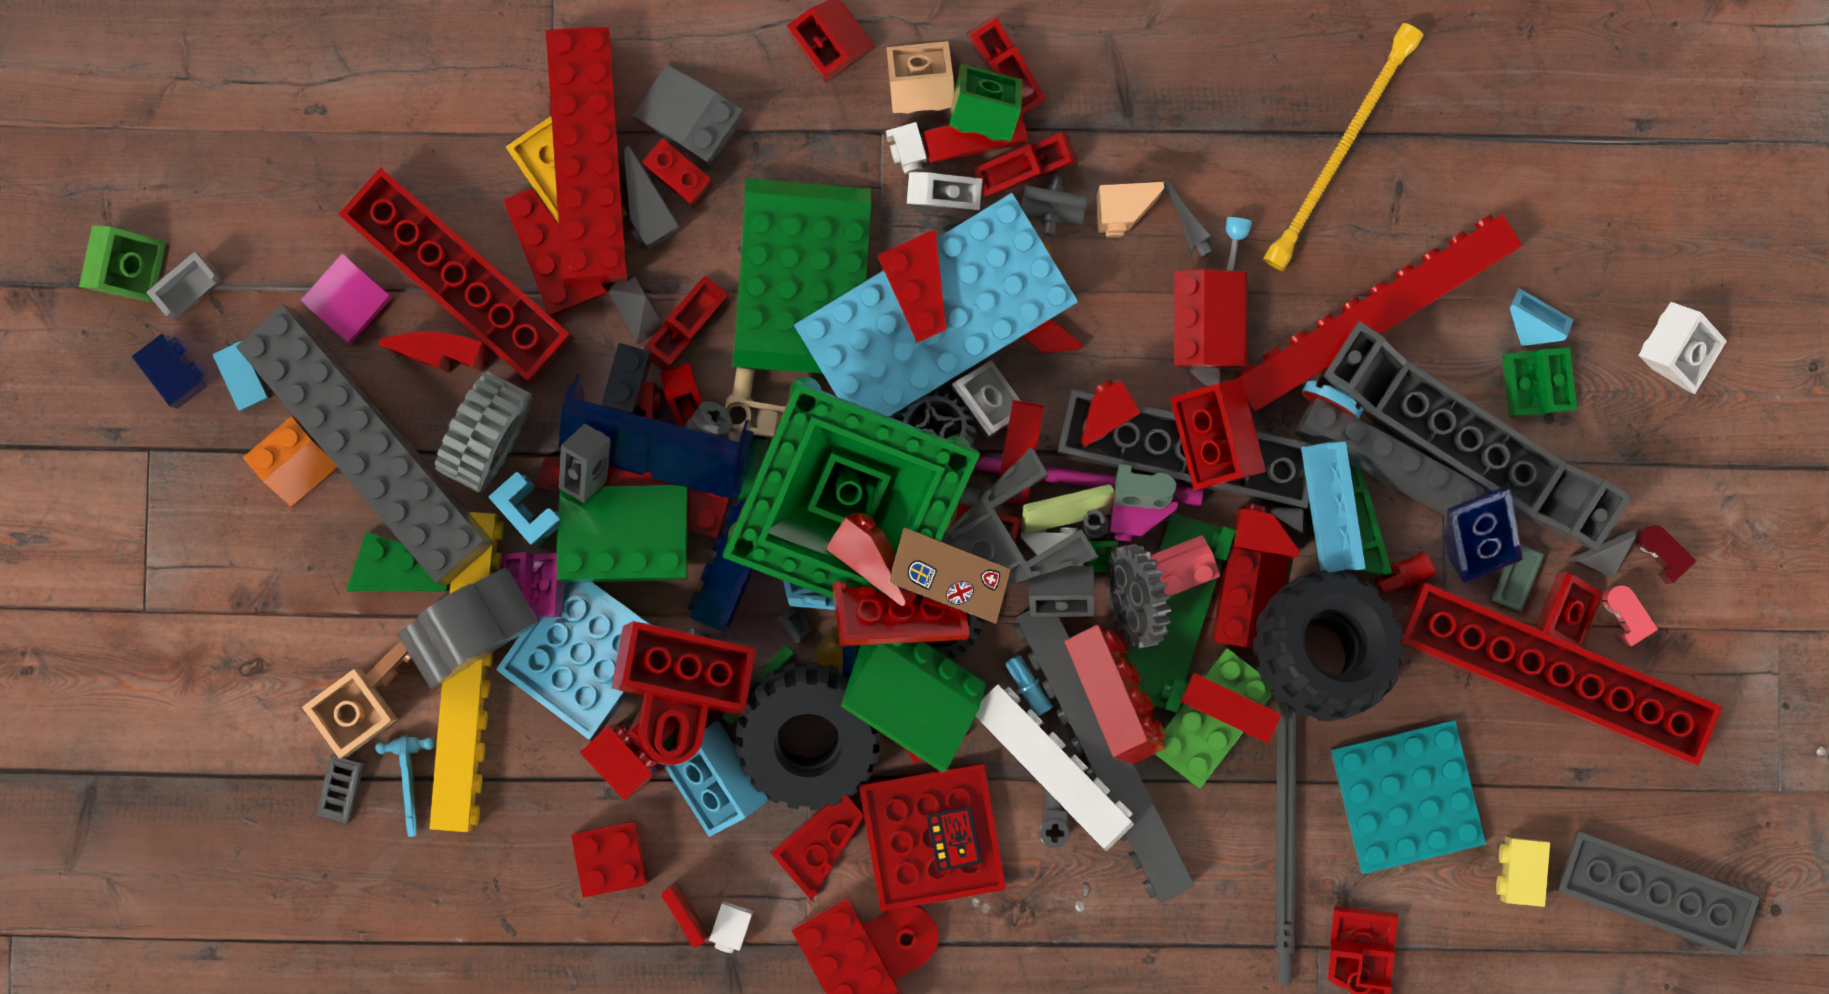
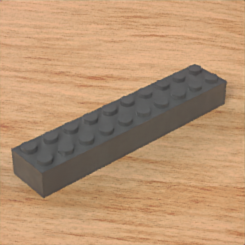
M282 304L236 346L435 583L448 585L494 543L296 309Z

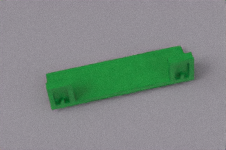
M1172 513L1159 552L1203 535L1214 555L1218 571H1220L1222 562L1227 559L1236 530L1224 526L1219 528ZM1217 578L1170 596V599L1166 600V605L1171 609V612L1166 613L1170 624L1165 625L1168 633L1163 634L1164 640L1159 641L1158 645L1138 648L1137 645L1131 646V643L1129 644V652L1126 655L1130 664L1134 663L1141 676V680L1138 683L1142 692H1146L1149 695L1153 706L1178 713L1181 704L1180 700L1187 685V682H1185L1186 675Z

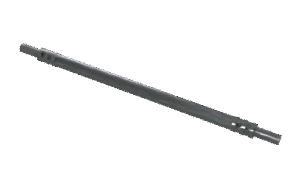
M1277 700V712L1282 714L1277 725L1275 952L1278 953V984L1291 985V953H1294L1296 713L1289 709L1290 705L1286 702L1280 703Z

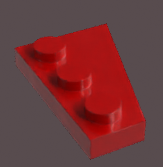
M933 229L877 255L916 343L946 331L936 230Z
M846 794L842 797V802L837 805L825 804L770 851L771 855L811 901L818 892L817 890L824 878L831 871L838 855L845 848L861 822L864 814Z

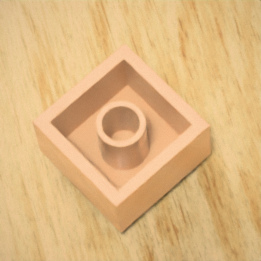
M353 669L302 707L339 759L350 756L398 720L377 689L364 679L366 674L362 669Z

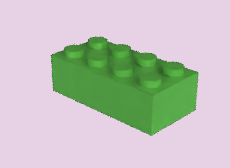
M1223 648L1202 675L1263 706L1272 696L1270 693L1272 688L1267 680L1262 681L1258 671L1228 648ZM1181 702L1178 713L1174 712L1163 726L1166 738L1163 739L1166 749L1154 755L1194 786L1201 788L1243 732Z

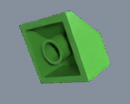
M92 225L79 287L154 303L146 292L158 282L166 241L110 226Z

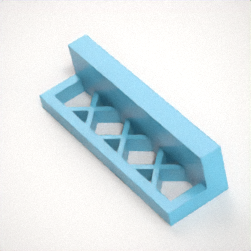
M1346 441L1326 442L1301 447L1320 571L1327 570L1330 573L1346 569H1365Z

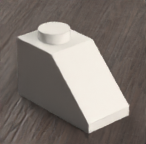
M909 172L907 204L980 210L982 179L937 173Z

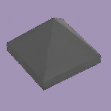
M793 607L778 617L784 633L796 643L817 630L801 607Z

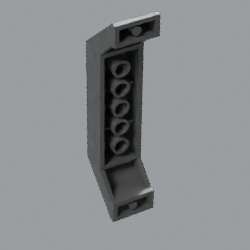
M1360 321L1357 322L1323 375L1335 388L1352 397L1357 402L1356 407L1358 405L1362 406V413L1372 421L1433 460L1485 487L1484 493L1523 518L1594 551L1599 550L1632 498L1631 495L1606 479H1601L1566 463L1410 363L1386 341V338Z

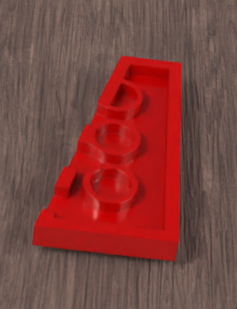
M532 188L503 199L550 317L609 294L601 283L564 286L559 224Z
M834 581L832 589L840 646L967 640L970 635L967 613L936 600L924 597L923 600L915 599L902 607L885 593L876 592L875 588L861 586V589L848 587L843 582Z

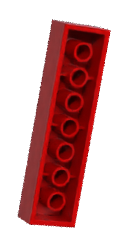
M609 26L545 30L563 283L566 286L627 282Z
M381 167L338 214L532 385L574 339L570 333Z

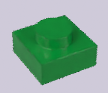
M1088 539L1098 558L1085 562L1084 566H1094V572H1106V569L1110 568L1107 560L1112 559L1111 552L1116 551L1118 541L1113 539Z

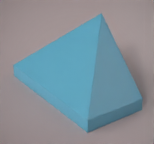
M1520 288L1517 290L1510 306L1521 346L1564 341L1567 338L1573 319Z

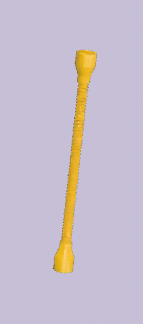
M1402 23L1393 39L1388 61L1380 75H1378L1370 92H1368L1366 99L1362 102L1356 116H1354V119L1349 124L1350 126L1345 131L1346 133L1343 134L1344 136L1339 141L1340 143L1335 148L1336 150L1333 151L1332 157L1327 161L1328 164L1323 168L1322 174L1317 178L1318 181L1311 188L1303 202L1304 205H1301L1289 229L1285 230L1282 236L1270 245L1263 257V261L1273 268L1285 271L1293 256L1298 233H1300L1308 216L1312 213V209L1315 208L1314 206L1319 201L1318 199L1321 198L1320 196L1325 191L1326 185L1331 181L1332 175L1337 171L1336 168L1341 164L1340 161L1347 154L1371 110H1373L1375 103H1377L1381 93H1383L1385 86H1387V83L1392 78L1391 76L1396 71L1395 69L1398 68L1397 66L1401 65L1405 57L1417 48L1423 38V33L1416 27Z

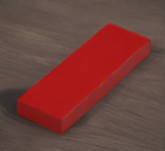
M1193 673L1180 702L1269 744L1282 714L1196 673Z

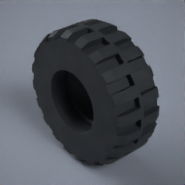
M807 662L806 666L799 667L796 666V663L784 665V670L779 673L776 670L767 673L762 684L755 683L749 690L746 707L742 713H739L737 720L736 753L740 757V767L744 775H750L751 785L758 792L763 790L767 792V799L774 803H779V801L788 803L787 807L799 810V806H810V810L821 809V805L830 803L831 806L841 803L842 797L846 794L853 796L860 790V782L868 781L871 777L873 764L879 758L880 732L841 707L851 674L843 676L839 673V668L833 665H828L827 668L818 667V662ZM815 714L828 719L835 725L838 730V741L828 752L822 755L800 757L790 753L780 744L778 730L787 720L794 716Z

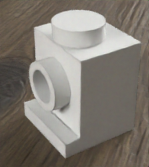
M916 122L886 131L887 141L895 142V144L890 145L894 163H901L904 174L920 171L922 165L927 164V157Z

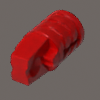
M1421 551L1417 555L1402 560V562L1390 565L1392 574L1389 576L1381 575L1375 578V582L1382 593L1393 589L1401 592L1411 588L1412 585L1419 584L1421 581L1423 582L1428 578L1435 577L1436 574L1430 558L1425 551Z

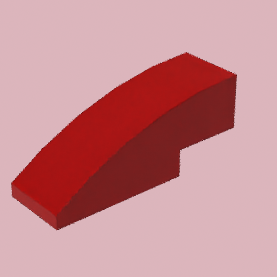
M990 17L966 33L989 71L1022 79V115L1047 100L1017 47L1012 44L997 17Z
M1022 111L1020 112L1011 142L991 140L985 135L975 132L964 133L949 125L922 133L929 163L984 155L994 150L1019 147L1028 141Z
M1060 132L1035 144L1025 145L973 169L976 177L982 179L981 190L984 197H989L1053 174L1079 162L1068 134Z
M704 275L666 318L664 325L645 345L644 350L650 351L653 355L652 363L663 372L672 369L729 297V294Z
M1012 401L998 480L1029 448L1032 447L1036 453L1044 405ZM1030 487L1004 503L1024 506L1027 504Z

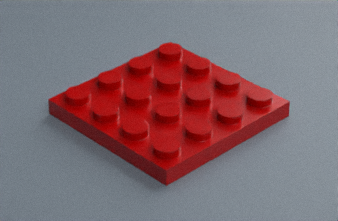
M984 763L948 769L943 773L937 771L860 785V796L880 912L1006 890ZM971 806L982 863L938 872L926 815Z

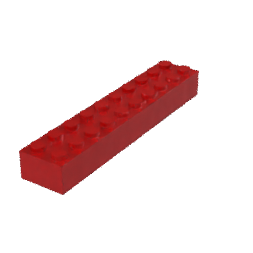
M1428 583L1418 584L1402 623L1404 638L1400 640L1401 645L1688 765H1700L1723 706Z

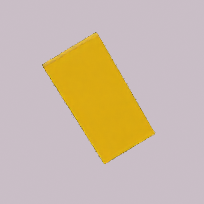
M550 116L507 145L506 148L558 223L552 120ZM622 206V214L624 219L628 216V214Z

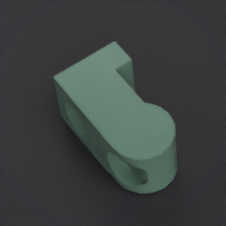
M1119 464L1115 480L1114 505L1163 509L1172 503L1176 482L1169 474L1157 473L1153 476L1131 473L1132 465Z

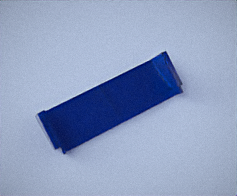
M577 374L574 384L569 383L561 407L558 447L561 448V445L581 426L587 424L610 438L609 467L639 475L649 472L654 479L732 499L734 494L741 495L755 451L754 432L750 431L749 420H745L739 442L586 402L584 401L585 396L580 375Z

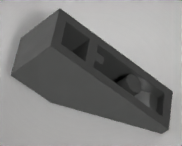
M629 146L624 149L629 214L630 220L634 225L630 232L639 246L645 243L647 248L651 250L679 233L681 229Z

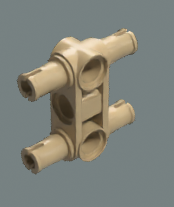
M736 369L733 392L726 399L725 409L730 415L733 409L742 408L746 411L747 417L741 424H732V429L724 440L722 462L740 463L744 437L748 435L773 438L786 408L784 406L753 402L754 399H751L755 374L754 370Z

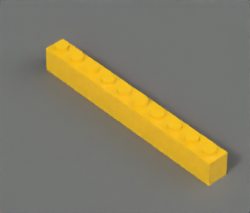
M469 512L494 543L451 582L450 594L464 586L475 584L488 575L500 570L501 553H497V541L502 540L504 533V522L499 521L500 515ZM493 652L442 683L430 829L470 832L473 830V825H478L480 808L475 806L476 793L480 794L482 789V774H478V764L483 762L485 755V743H481L480 740L481 730H486L488 712L483 711L484 698H489L490 679H486L487 666L491 667Z

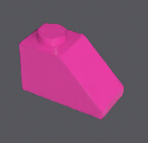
M1113 499L1108 533L1115 534V540L1133 542L1134 537H1141L1175 511L1178 502H1172L1163 509H1149L1114 505Z

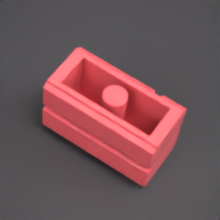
M1203 535L1151 555V560H1157L1156 570H1162L1163 572L1161 581L1167 583L1164 591L1169 596L1220 577L1214 555Z

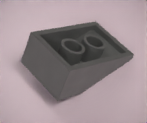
M668 64L632 115L635 119L709 168H711L745 118L741 108Z

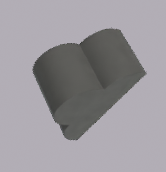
M503 568L475 584L464 586L437 601L419 614L417 620L406 626L397 635L432 690L541 621L509 569Z

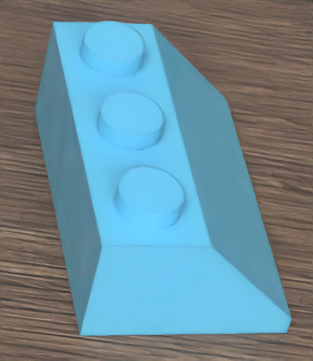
M718 720L705 727L701 747L690 760L677 765H663L709 837L745 819L769 801L764 791L758 792L751 785L750 775H744L740 767V757L736 753V747ZM674 746L673 748H671V749L668 750V751H673L676 746Z

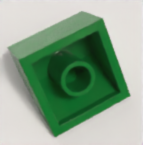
M961 64L950 109L949 126L955 127L964 133L975 132L983 134L991 140L1011 142L1021 112L1022 79Z

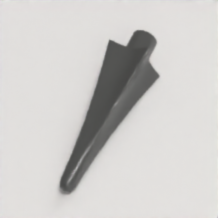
M1165 180L1164 188L1178 215L1190 250L1193 251L1197 248L1202 258L1208 256L1213 252L1208 244L1211 235L1187 208L1171 183Z

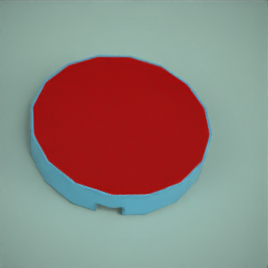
M1307 381L1302 394L1309 401L1313 402L1318 397L1355 418H1360L1363 407L1359 405L1355 407L1357 402L1352 397L1332 386L1323 385L1321 389L1316 387L1317 381Z

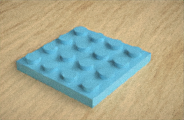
M565 582L562 617L539 618L541 622L519 636L496 670L592 741L602 732L628 695V692L611 689L623 625L632 621L651 624L593 582Z

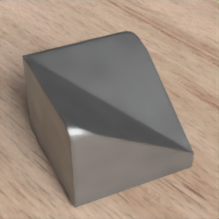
M1220 368L1186 369V393L1220 382Z
M1271 509V514L1276 517L1287 534H1307V512L1304 509Z

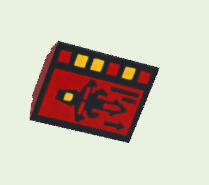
M971 806L926 815L938 872L982 863Z

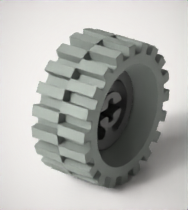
M489 371L483 373L480 380L477 379L474 383L473 389H470L466 394L465 401L458 407L455 418H452L449 424L450 428L443 437V445L438 450L435 469L479 493L483 492L485 487L487 488L490 485L491 480L496 477L499 468L503 466L508 453L514 447L513 444L516 438L519 437L522 431L520 429L527 419L526 414L531 407L532 394Z

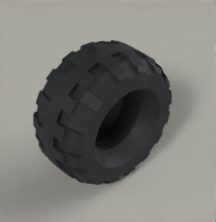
M1327 570L1299 577L1278 590L1267 601L1265 609L1259 613L1255 625L1257 627V637L1253 639L1254 656H1258L1260 666L1257 667L1262 681L1266 679L1272 690L1270 693L1280 703L1286 702L1290 705L1289 709L1302 717L1311 716L1317 718L1318 721L1331 722L1347 719L1370 709L1382 701L1383 697L1393 689L1398 680V669L1403 666L1405 649L1401 647L1400 640L1404 638L1401 623L1396 624L1392 615L1395 609L1389 600L1383 601L1377 595L1379 590L1366 580L1363 582L1357 581V576H1353V574L1343 571L1328 573ZM1310 621L1327 625L1339 636L1345 651V663L1340 675L1325 672L1310 658L1305 645V632Z

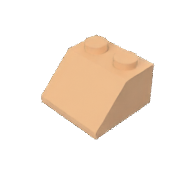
M948 41L886 47L893 113L902 112L909 114L915 111L932 109L940 111L951 108L954 96V81Z
M1164 182L1100 185L1096 194L1098 233H1106V237L1125 236L1124 232L1130 231L1159 199L1164 189Z

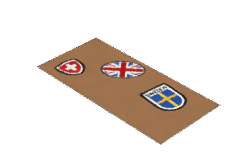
M904 527L889 583L996 624L1011 569Z

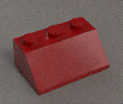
M1207 269L1174 271V366L1185 369L1247 367V272Z
M1242 379L1219 382L1170 398L1194 491L1266 472Z
M1230 547L1227 559L1223 563L1211 642L1253 649V639L1257 637V627L1255 625L1259 613L1265 609L1267 601L1284 587L1289 559Z

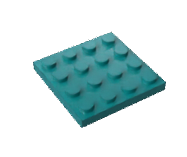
M1455 720L1330 750L1361 874L1486 845Z

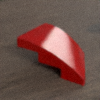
M1334 906L1327 979L1340 988L1348 989L1351 994H1391L1398 913Z

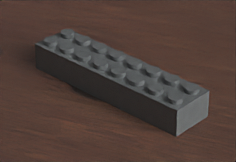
M1071 390L1056 454L1118 468L1119 464L1132 465L1131 471L1150 476L1157 473H1166L1173 477L1176 482L1192 485L1173 412L1136 404L1141 412L1138 416L1083 448L1081 439L1090 402L1095 394ZM1256 431L1266 472L1207 487V489L1281 506L1306 509L1309 496L1301 447L1314 444Z

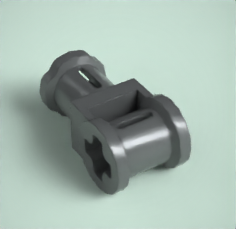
M1042 786V790L1045 791L1042 824L1038 831L1039 839L1048 847H1061L1069 838L1067 811ZM1052 824H1056V829L1062 832L1061 837H1056L1055 842H1051V837L1046 836V830L1052 829Z

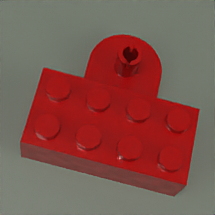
M848 896L793 926L791 929L826 994H902L895 980L926 963L934 954L938 944L936 923L932 916L923 908L911 906L888 910L863 923Z

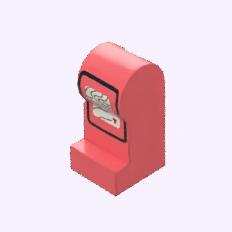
M1612 586L1604 591L1602 595L1603 607L1613 613L1622 626L1624 632L1618 635V638L1624 647H1632L1658 630L1629 587Z

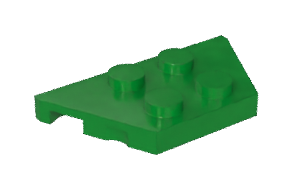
M1350 465L1365 569L1359 571L1389 576L1392 574V570L1363 471ZM1308 502L1306 511L1314 535L1310 502Z

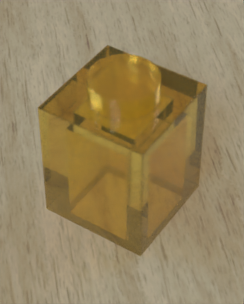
M832 626L814 648L812 662H818V667L827 668L828 665L838 667L839 673L843 675L856 660L858 645L840 646L838 629Z

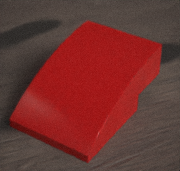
M411 332L385 337L379 342L380 346L391 352L450 373L453 362L483 372L491 353V349L483 342L449 333Z

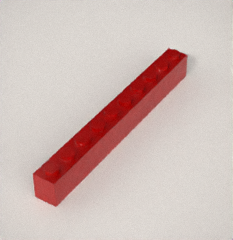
M1491 214L1474 224L1477 230L1467 235L1465 231H1462L1448 240L1451 246L1440 252L1438 247L1421 257L1424 261L1421 265L1413 268L1409 264L1395 273L1398 279L1387 285L1385 280L1369 289L1368 291L1371 296L1363 301H1360L1358 297L1354 298L1342 306L1344 312L1334 318L1330 313L1315 323L1318 329L1307 335L1305 330L1299 332L1289 339L1291 344L1289 347L1280 351L1277 346L1262 356L1264 362L1254 368L1250 363L1247 367H1243L1235 372L1238 377L1237 379H1242L1251 415L1328 368L1358 321L1381 335L1522 247L1523 245L1503 214L1493 219Z

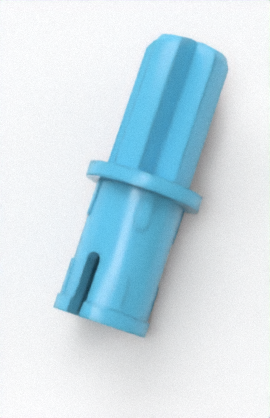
M1020 655L1010 658L1005 664L1019 687L1017 692L1023 694L1030 708L1037 716L1050 710L1053 706L1039 685V678H1034Z

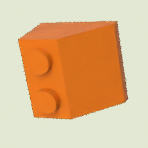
M292 416L243 457L260 479L290 507L296 505L338 469L302 424Z

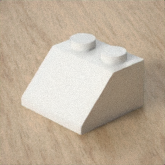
M1670 302L1665 312L1661 314L1658 324L1649 339L1644 342L1639 356L1652 370L1690 393L1696 394L1727 340L1701 312Z

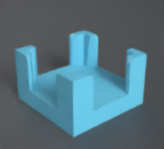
M517 471L496 489L489 498L531 545L540 547L558 531V523L561 521L559 512H553L552 509L548 508L533 521L534 514L525 504L521 503L519 505L518 503L535 489V485L525 474L522 476Z

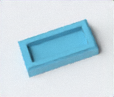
M242 341L212 354L240 412L270 399L259 374L236 348Z

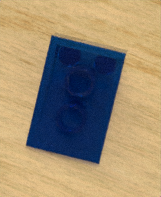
M1508 486L1447 509L1444 539L1448 558L1464 583L1523 560L1511 492Z

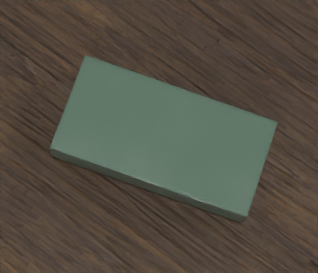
M1513 542L1490 601L1521 613L1545 554Z

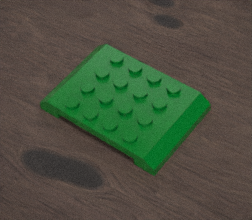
M745 178L732 368L824 375L794 324L866 281L871 191L870 189Z

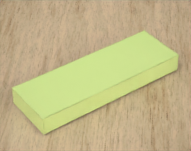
M1109 484L1025 504L1020 527L1024 534H1029L1083 521L1084 516L1088 517L1087 512L1090 510H1098L1103 516L1111 514L1115 491Z

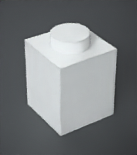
M723 901L709 941L715 942L714 947L727 953H733L734 949L740 951L754 911Z

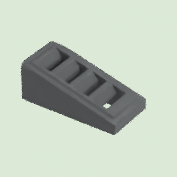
M331 754L317 809V816L348 824L366 762L348 757L339 759L336 754ZM338 767L352 770L351 776L338 773ZM338 779L349 782V787L345 788L334 785V780ZM331 791L345 794L346 800L331 797ZM332 803L344 807L343 812L327 809V804Z

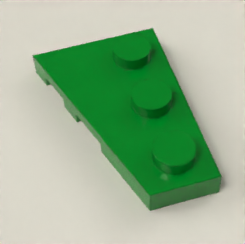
M366 532L346 592H448L450 583L448 585L435 583L402 543Z

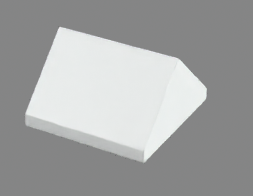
M992 360L952 384V390L957 397H960L962 404L968 407L970 415L974 416L975 422L987 439H990L1008 426L1012 401H1021Z

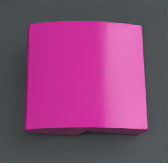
M341 254L301 301L351 345L392 297L349 258Z
M527 552L501 554L500 570L503 568L509 569L538 618L562 617L565 582L557 580V553L533 555Z

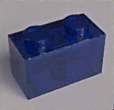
M161 333L136 352L132 358L167 404L178 409L207 387V384L202 379L206 375L195 361L191 363L183 354L187 350L176 336L171 338Z

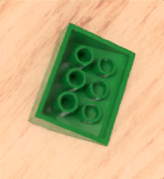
M687 485L602 486L585 503L560 489L559 518L561 521L558 523L557 535L558 581L688 580Z
M925 642L860 645L841 707L943 773L949 767L980 708L986 683Z

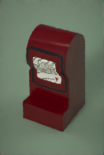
M1646 526L1639 529L1636 533L1635 544L1637 548L1643 553L1650 554L1663 568L1658 576L1666 584L1675 583L1697 562L1661 526Z

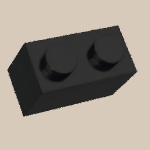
M622 343L618 344L601 405L611 410L636 416L653 358L650 351Z

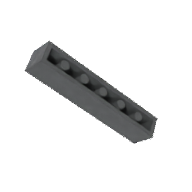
M1318 397L1306 408L1294 435L1314 445L1346 441L1350 465L1459 524L1474 514L1485 490V487Z

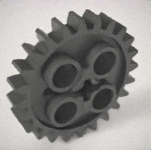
M1131 544L1117 547L1116 551L1111 552L1112 559L1107 560L1110 568L1106 569V574L1109 580L1104 581L1105 585L1109 588L1106 597L1110 599L1111 604L1108 608L1114 611L1112 620L1113 622H1119L1118 631H1124L1125 641L1130 640L1131 646L1137 645L1138 648L1158 645L1159 641L1164 640L1163 634L1168 633L1165 625L1170 624V620L1166 613L1171 612L1170 607L1166 605V600L1170 599V596L1164 591L1167 583L1161 581L1163 572L1162 570H1156L1157 560H1151L1150 551L1144 552L1143 546Z

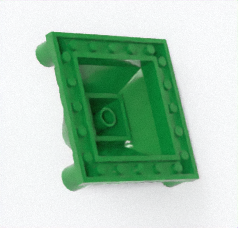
M799 378L790 386L789 401L739 518L729 529L728 542L723 551V558L834 599L832 589L834 581L843 582L848 587L861 589V586L875 588L876 592L884 593L826 549L845 517L857 512L870 516L876 522L875 526L884 532L895 555L897 554L904 527L941 541L979 458V451L971 448L969 442L961 436L955 435L947 439L941 438L930 432L821 391L818 382L812 378Z

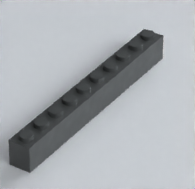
M1030 610L1015 617L1017 624L1013 625V628L1021 643L1027 640L1032 650L1027 656L1035 671L1042 670L1046 680L1041 683L1049 699L1055 697L1061 708L1056 710V713L1064 728L1070 725L1075 735L1074 738L1070 739L1078 756L1085 755L1089 763L1086 770L1089 778L1092 781L1096 778L1100 779L1110 790L1106 796L1114 804L1120 800L1133 814L1129 819L1134 825L1120 839L1122 842L1128 840L1133 850L1128 855L1135 869H1143L1147 880L1143 881V885L1151 899L1157 897L1158 901L1163 903L1194 887L1195 884L1134 764L1112 756L1064 642L1069 639V636L1059 617H1030Z

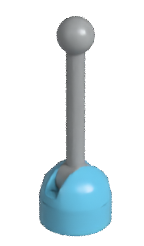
M1227 217L1226 232L1233 239L1227 271H1233L1238 242L1248 236L1252 224L1251 220Z

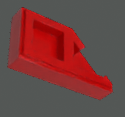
M1051 319L1022 336L1024 340L1042 354L1081 350L1084 346Z

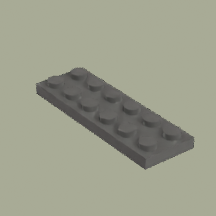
M1579 831L1575 832L1555 890L1740 957L1760 896Z

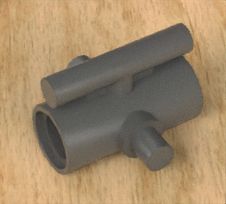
M1059 174L1052 176L1051 185H1048L1047 189L1025 185L1021 208L1026 216L1042 219L1041 223L1044 224L1042 235L1046 237L1055 236L1056 227L1060 225V222L1082 226L1088 196L1066 192V189L1063 187L1065 177Z

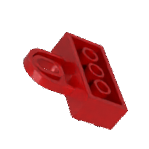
M636 621L623 625L611 689L644 696L638 724V741L646 756L661 765L671 766L690 760L701 747L708 710L730 715L742 713L747 704L756 648ZM668 717L675 718L679 723L677 743L673 751L665 750L661 743L664 723Z

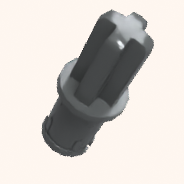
M1098 510L1088 511V517L1084 516L1083 523L1085 533L1091 539H1105L1109 528L1107 519Z

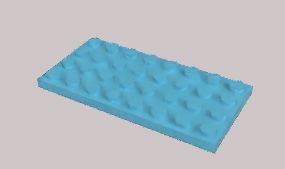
M1013 193L936 238L946 331L916 343L884 270L794 324L838 398L890 417L1078 303Z

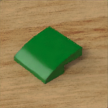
M1570 347L1502 355L1509 417L1577 410Z

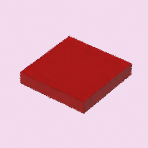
M677 882L661 892V897L691 946L696 948L707 940L709 934Z

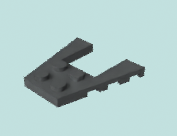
M1032 447L987 490L980 500L943 535L940 541L1011 569L1007 586L1098 558V555L1081 529L1026 562L994 508L1049 476Z

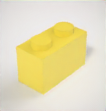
M1505 837V844H1501L1499 848V862L1503 863L1502 876H1498L1496 882V893L1500 895V901L1511 904L1545 907L1550 842Z

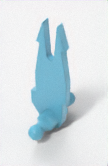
M406 734L401 735L400 738L393 739L391 742H378L375 749L379 754L392 752L395 755L399 754L408 837L417 836L411 753H417L420 749H433L435 747V740L430 737L419 740L417 737H409Z

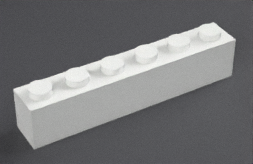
M997 685L982 699L976 717L1107 852L1134 825L1129 819L1133 815L1132 812L1120 800L1114 804L1106 796L1110 790L1100 779L1096 778L1092 781L1084 773L1088 767L1075 754L1069 758L1062 749L1066 745L1054 732L1047 735L1040 728L1044 722L1031 709L1026 713L1018 705L1022 700L1010 687L1003 690Z

